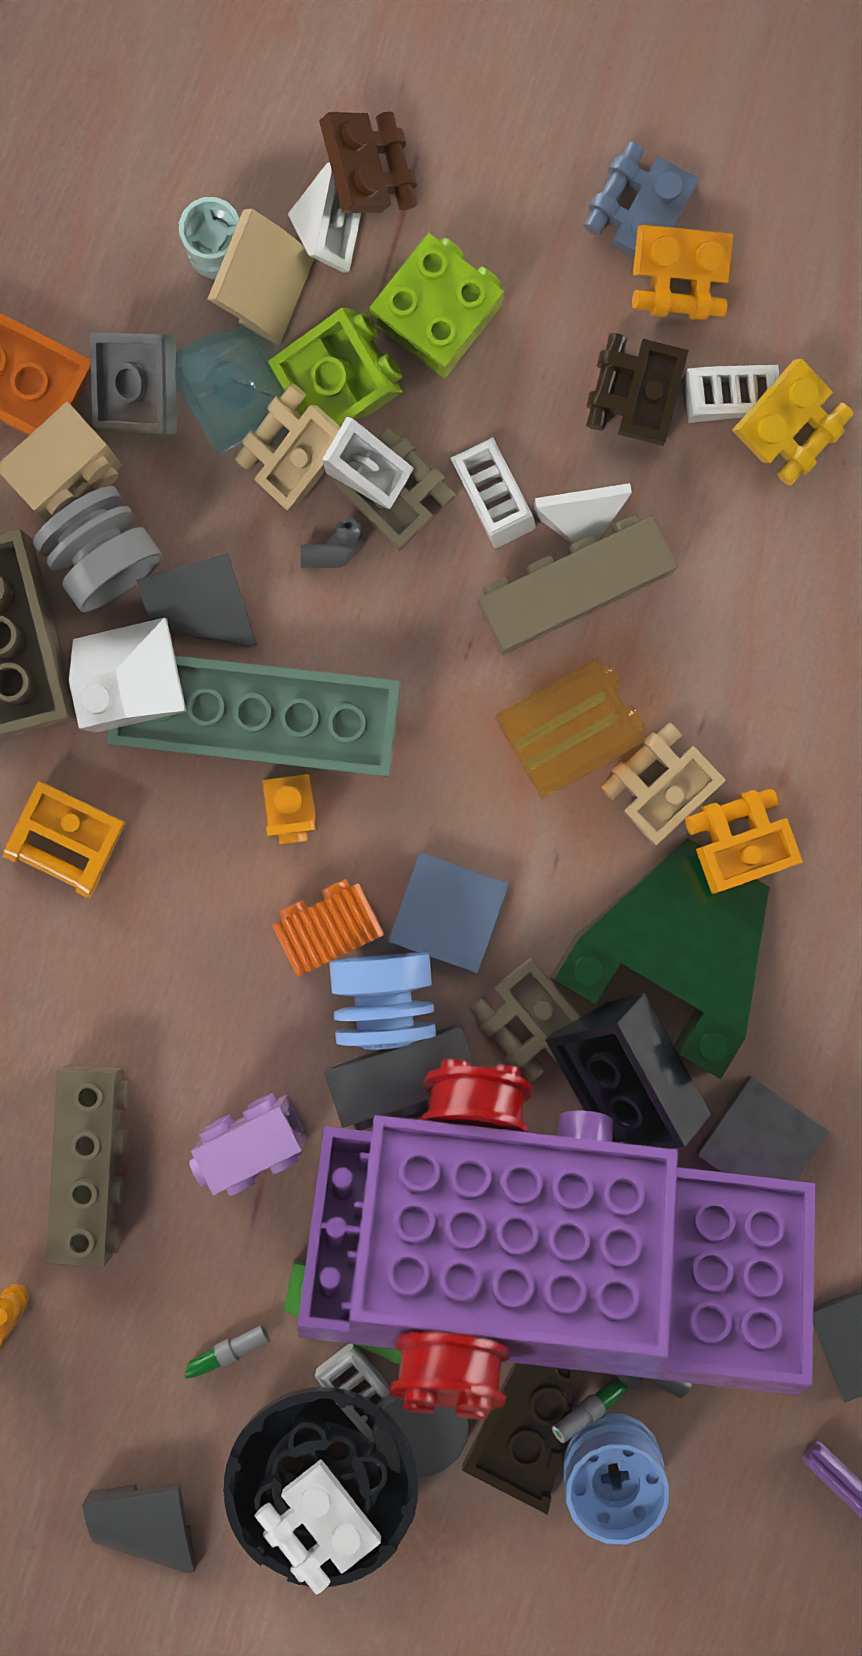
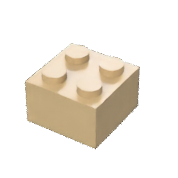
M67 401L0 462V474L24 501L47 522L56 513L78 498L99 488L111 486L119 477L117 471L123 464Z

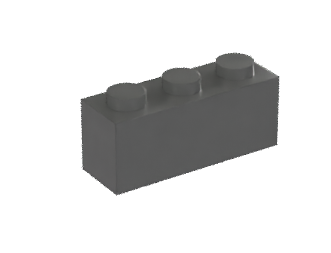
M461 1023L436 1031V1036L419 1040L409 1046L382 1049L326 1068L324 1074L342 1128L354 1125L355 1130L361 1131L373 1127L374 1115L381 1116L399 1109L400 1115L406 1116L426 1109L428 1107L426 1100L430 1098V1093L424 1087V1077L430 1071L441 1068L443 1060H464L475 1067Z

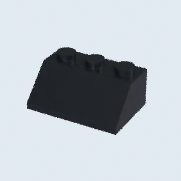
M645 993L607 1002L550 1034L545 1039L584 1111L602 1113L613 1119V1143L665 1149L686 1147L711 1115Z

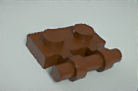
M328 112L319 120L343 213H382L392 205L389 194H395L399 210H409L417 205L413 190L417 186L414 171L408 169L403 148L406 146L403 129L397 127L393 112H383L376 116L379 131H372L368 113ZM379 154H385L389 172H383Z

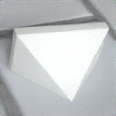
M329 162L290 210L288 216L308 255L344 273L350 271L361 213L342 212Z
M350 417L345 419L322 459L326 474L388 509H391L414 469Z
M628 483L535 498L533 505L534 517L572 544L591 535H595L596 540L599 541L628 501L632 493L631 485Z

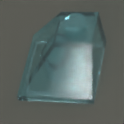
M246 327L203 336L176 352L177 387L218 455L242 442L250 429L256 430L268 415L269 410L267 407L274 397H281L285 392L268 363L270 357L255 332Z

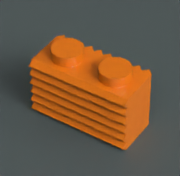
M344 879L321 891L325 900L307 907L303 899L278 912L282 921L272 926L297 977L385 934L360 883L350 887L347 879Z

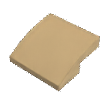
M254 209L243 210L207 300L238 317V323L274 344H281L315 258L308 255L305 247L268 218Z

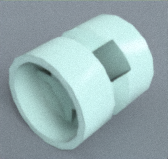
M202 197L191 202L183 211L179 221V236L192 267L200 275L212 280L216 279L239 221L236 210L227 201L217 197Z

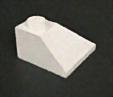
M166 618L73 639L69 684L79 729L96 733L187 712Z

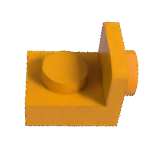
M304 774L262 780L268 826H266L267 836H278L279 845L308 841L307 832L317 831L311 775Z

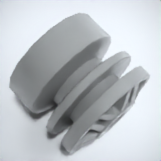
M106 486L91 491L68 504L41 527L34 536L32 543L42 556H48L46 563L54 572L72 568L64 577L62 586L83 613L101 608L138 585L137 579L150 575L164 557L143 527L133 528L124 532L132 523L135 514L129 506H122L124 499L114 486Z

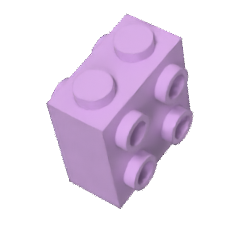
M270 1093L247 1105L248 1109L242 1112L243 1117L233 1121L231 1115L228 1114L204 1127L205 1130L198 1134L200 1141L191 1150L194 1159L189 1161L193 1175L201 1187L208 1185L212 1195L226 1189L228 1195L232 1196L252 1186L255 1183L254 1178L260 1175L259 1172L270 1168L272 1174H276L299 1161L298 1156L302 1154V1149L308 1135L288 1095L276 1100L274 1094Z

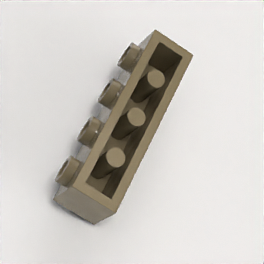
M637 514L632 515L613 525L611 528L614 534L597 541L595 535L588 536L572 544L569 547L571 554L554 562L552 556L544 557L525 568L528 575L512 583L509 577L506 576L483 588L485 595L478 599L477 605L501 655H505L671 575L678 566L654 516L651 515L640 521Z
M66 1065L57 1070L46 1264L104 1267L112 1258V1253L119 1252L122 1230L121 1224H114L115 1205L122 1204L124 1177L117 1176L118 1157H124L127 1144L126 1128H119L120 1110L127 1109L130 1090L129 1081L122 1080L123 1068Z

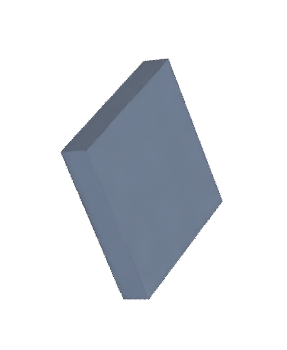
M419 852L388 942L419 953H429L430 957L478 973L509 883Z

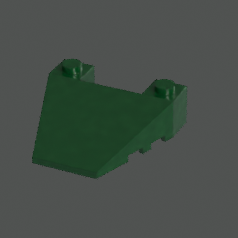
M688 838L573 937L551 977L596 1004L620 963L696 1008L675 1042L674 1047L679 1055L722 1079L746 1038L770 887L755 879L712 894L696 851L697 848L702 846Z

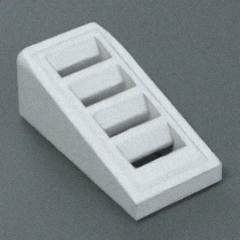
M778 365L714 366L687 369L683 380L688 423L743 418L759 400L757 379L766 378L768 390L779 377ZM747 380L749 403H741L739 381ZM723 382H729L731 403L723 404L721 386ZM703 384H711L713 404H705Z
M493 437L451 457L455 470L493 548L503 546L536 528L533 514ZM491 459L493 460L495 465L470 476L468 470ZM501 477L502 482L478 492V487ZM508 494L510 495V500L487 510L485 505Z
M347 1344L316 1368L315 1378L322 1387H334L350 1391L366 1379L370 1385L359 1394L369 1399L378 1393L382 1398L376 1403L379 1406L382 1400L390 1394L389 1384L358 1345ZM354 1365L358 1372L341 1384L337 1377ZM352 1405L341 1408L370 1442L375 1443L372 1434L373 1430L366 1423L368 1417L366 1415L360 1416Z

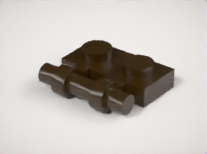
M610 333L606 349L600 351L597 361L600 373L595 391L589 393L586 407L590 409L586 426L594 430L603 431L608 414L622 416L618 435L664 446L689 350L642 339L637 357L624 353L628 339L626 336ZM619 373L633 375L627 398L614 395Z

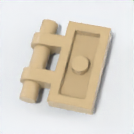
M292 383L281 397H274L267 407L269 410L268 415L256 430L250 429L242 440L244 447L235 458L238 464L247 470H250L258 459L264 464L254 480L287 511L296 510L325 472L322 459L341 428L317 405H310L304 414L300 416L296 408L305 398L306 394ZM285 426L290 432L279 447L275 449L271 442L281 428Z
M670 722L657 734L651 732L642 740L644 746L626 763L620 761L612 768L611 773L613 775L600 786L602 791L611 800H614L625 789L632 793L635 799L623 810V813L654 846L658 845L726 781L695 746H691L680 757L670 749L682 736L679 730ZM658 760L667 770L647 787L639 776L652 763Z

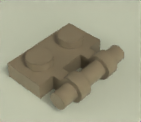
M387 428L378 439L414 468L410 475L418 484L410 492L403 486L391 509H388L337 479H334L332 483L400 552L433 519V515L421 503L426 498L432 496L444 508L455 498L456 494L444 483L446 477L437 468L431 470L414 453L416 447L406 437L401 439L391 428Z
M530 957L494 987L506 1003L497 1010H494L482 997L469 1010L480 1022L478 1028L486 1038L492 1036L507 1054L505 1060L508 1064L519 1068L531 1082L544 1071V1068L534 1058L537 1053L545 1048L556 1061L545 1039L550 1034L581 1017ZM516 1015L533 1034L523 1043L506 1025Z

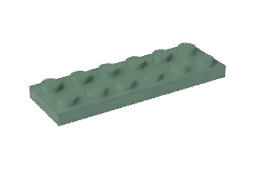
M175 656L187 712L108 730L107 744L391 777L402 682L400 680Z

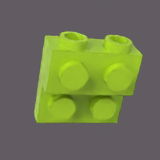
M340 308L268 360L284 391L292 383L306 394L305 398L296 408L300 416L304 414L310 405H317L340 427L347 417L354 420L367 418L403 393L397 383L403 377L398 364L389 354L386 353L382 356L373 341L379 336L375 324L366 313L361 312L358 315L357 311L352 309Z

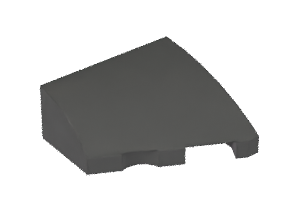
M228 553L136 580L150 621L166 618L170 633L187 634L206 640L214 639L231 642L245 647L257 645L246 605L243 602Z
M180 1484L137 1490L136 1485L90 1491L82 1506L87 1529L94 1543L184 1573L195 1572L196 1565L190 1525H186Z

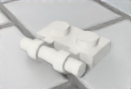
M322 1459L282 1490L281 1496L289 1505V1510L280 1516L274 1507L267 1503L254 1515L265 1529L263 1533L265 1539L272 1547L278 1546L292 1564L290 1571L299 1582L306 1581L315 1594L322 1592L330 1583V1579L320 1568L329 1558L339 1571L344 1573L381 1543L379 1532ZM302 1523L318 1542L308 1551L293 1533V1530Z

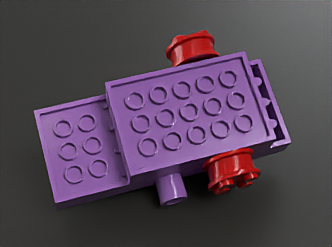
M459 1059L443 1060L441 1068L430 1071L424 1077V1087L430 1093L428 1112H425L420 1117V1120L374 1115L372 1132L324 1126L297 1326L298 1337L393 1348L401 1351L399 1380L390 1384L389 1392L393 1396L404 1400V1410L416 1413H434L435 1406L456 1408L455 1415L458 1417L487 1419L488 1411L506 1405V1396L504 1393L499 1392L501 1363L503 1362L789 1395H800L812 1386L815 1183L677 1167L678 1150L613 1143V1119L598 1112L578 1110L561 1113L558 1117L557 1136L529 1133L527 1124L522 1122L523 1105L532 1097V1088L529 1082L520 1077L521 1070L510 1065H494L491 1068L474 1067L469 1062Z

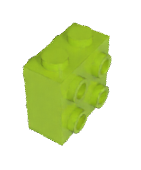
M428 232L369 307L370 319L379 329L445 379L503 306L504 291L500 288L502 283L492 272L484 267H479L476 270L463 259L464 253L456 244L444 237L439 241Z

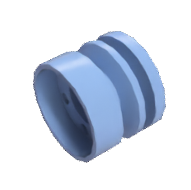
M429 953L372 955L338 959L329 962L332 994L354 996L355 1002L353 1006L341 1008L334 1012V1020L356 1021L355 1027L336 1030L337 1045L357 1046L366 1050L391 1049L409 1046L419 1040L436 1036L435 1022L413 1021V1016L434 1012L433 1003L412 1000L411 991L432 985Z
M605 1413L595 1423L588 1424L568 1440L564 1448L563 1460L566 1503L573 1521L587 1536L605 1544L626 1545L646 1538L660 1525L669 1504V1484L664 1469L662 1453L656 1437L641 1421L623 1413ZM617 1463L619 1471L615 1473L609 1472L608 1465Z

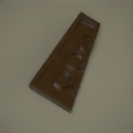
M514 1363L499 1391L506 1396V1405L489 1411L487 1419L483 1422L462 1464V1471L548 1515L555 1475L558 1472L563 1445L554 1435L552 1427L571 1413L575 1388L579 1381L581 1370Z

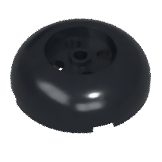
M310 1387L284 1394L260 1409L244 1426L231 1449L227 1461L223 1486L224 1504L227 1518L236 1539L245 1552L258 1565L262 1566L264 1564L271 1570L287 1577L288 1582L309 1587L306 1581L299 1582L290 1571L292 1564L278 1546L272 1547L263 1536L265 1529L254 1515L267 1503H270L280 1516L289 1510V1505L281 1496L282 1490L322 1459L344 1489L352 1485L360 1488L362 1499L356 1504L381 1535V1543L344 1573L339 1571L330 1558L320 1566L330 1579L327 1587L351 1583L371 1574L388 1561L398 1550V1545L407 1533L415 1516L418 1501V1474L415 1458L405 1434L393 1418L379 1405L360 1394L345 1389ZM352 1405L360 1416L366 1415L368 1417L366 1423L372 1430L373 1421L376 1419L379 1430H386L391 1433L400 1457V1473L392 1471L388 1467L386 1458L377 1450L376 1444L370 1442L341 1408ZM340 1441L346 1443L350 1450L344 1457H335L331 1454L329 1445ZM285 1456L293 1458L302 1456L303 1466L298 1470H289L285 1467L283 1458ZM303 1523L293 1530V1533L307 1551L318 1543Z

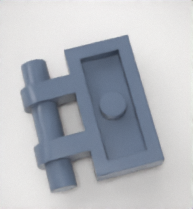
M630 141L627 143L623 153L616 155L608 169L611 175L602 192L596 193L588 207L591 212L584 224V228L595 235H600L606 222L616 226L619 229L613 239L612 246L635 258L637 227L639 225H653L674 228L699 178L658 156L649 173L640 169L637 164L644 153V149L639 144ZM626 185L639 191L629 210L618 204V200Z

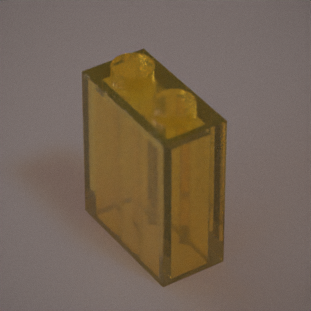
M598 658L500 712L495 717L541 800L645 742L640 734L646 730L641 717L632 705L625 708L617 694V691L622 689V685L616 673L609 664L602 667Z

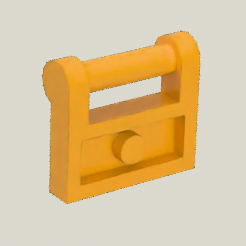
M37 781L4 849L3 858L15 864L22 861L75 887V893L89 899L98 886L101 874L127 822L42 781ZM32 833H38L89 858L85 870L30 845L29 839Z

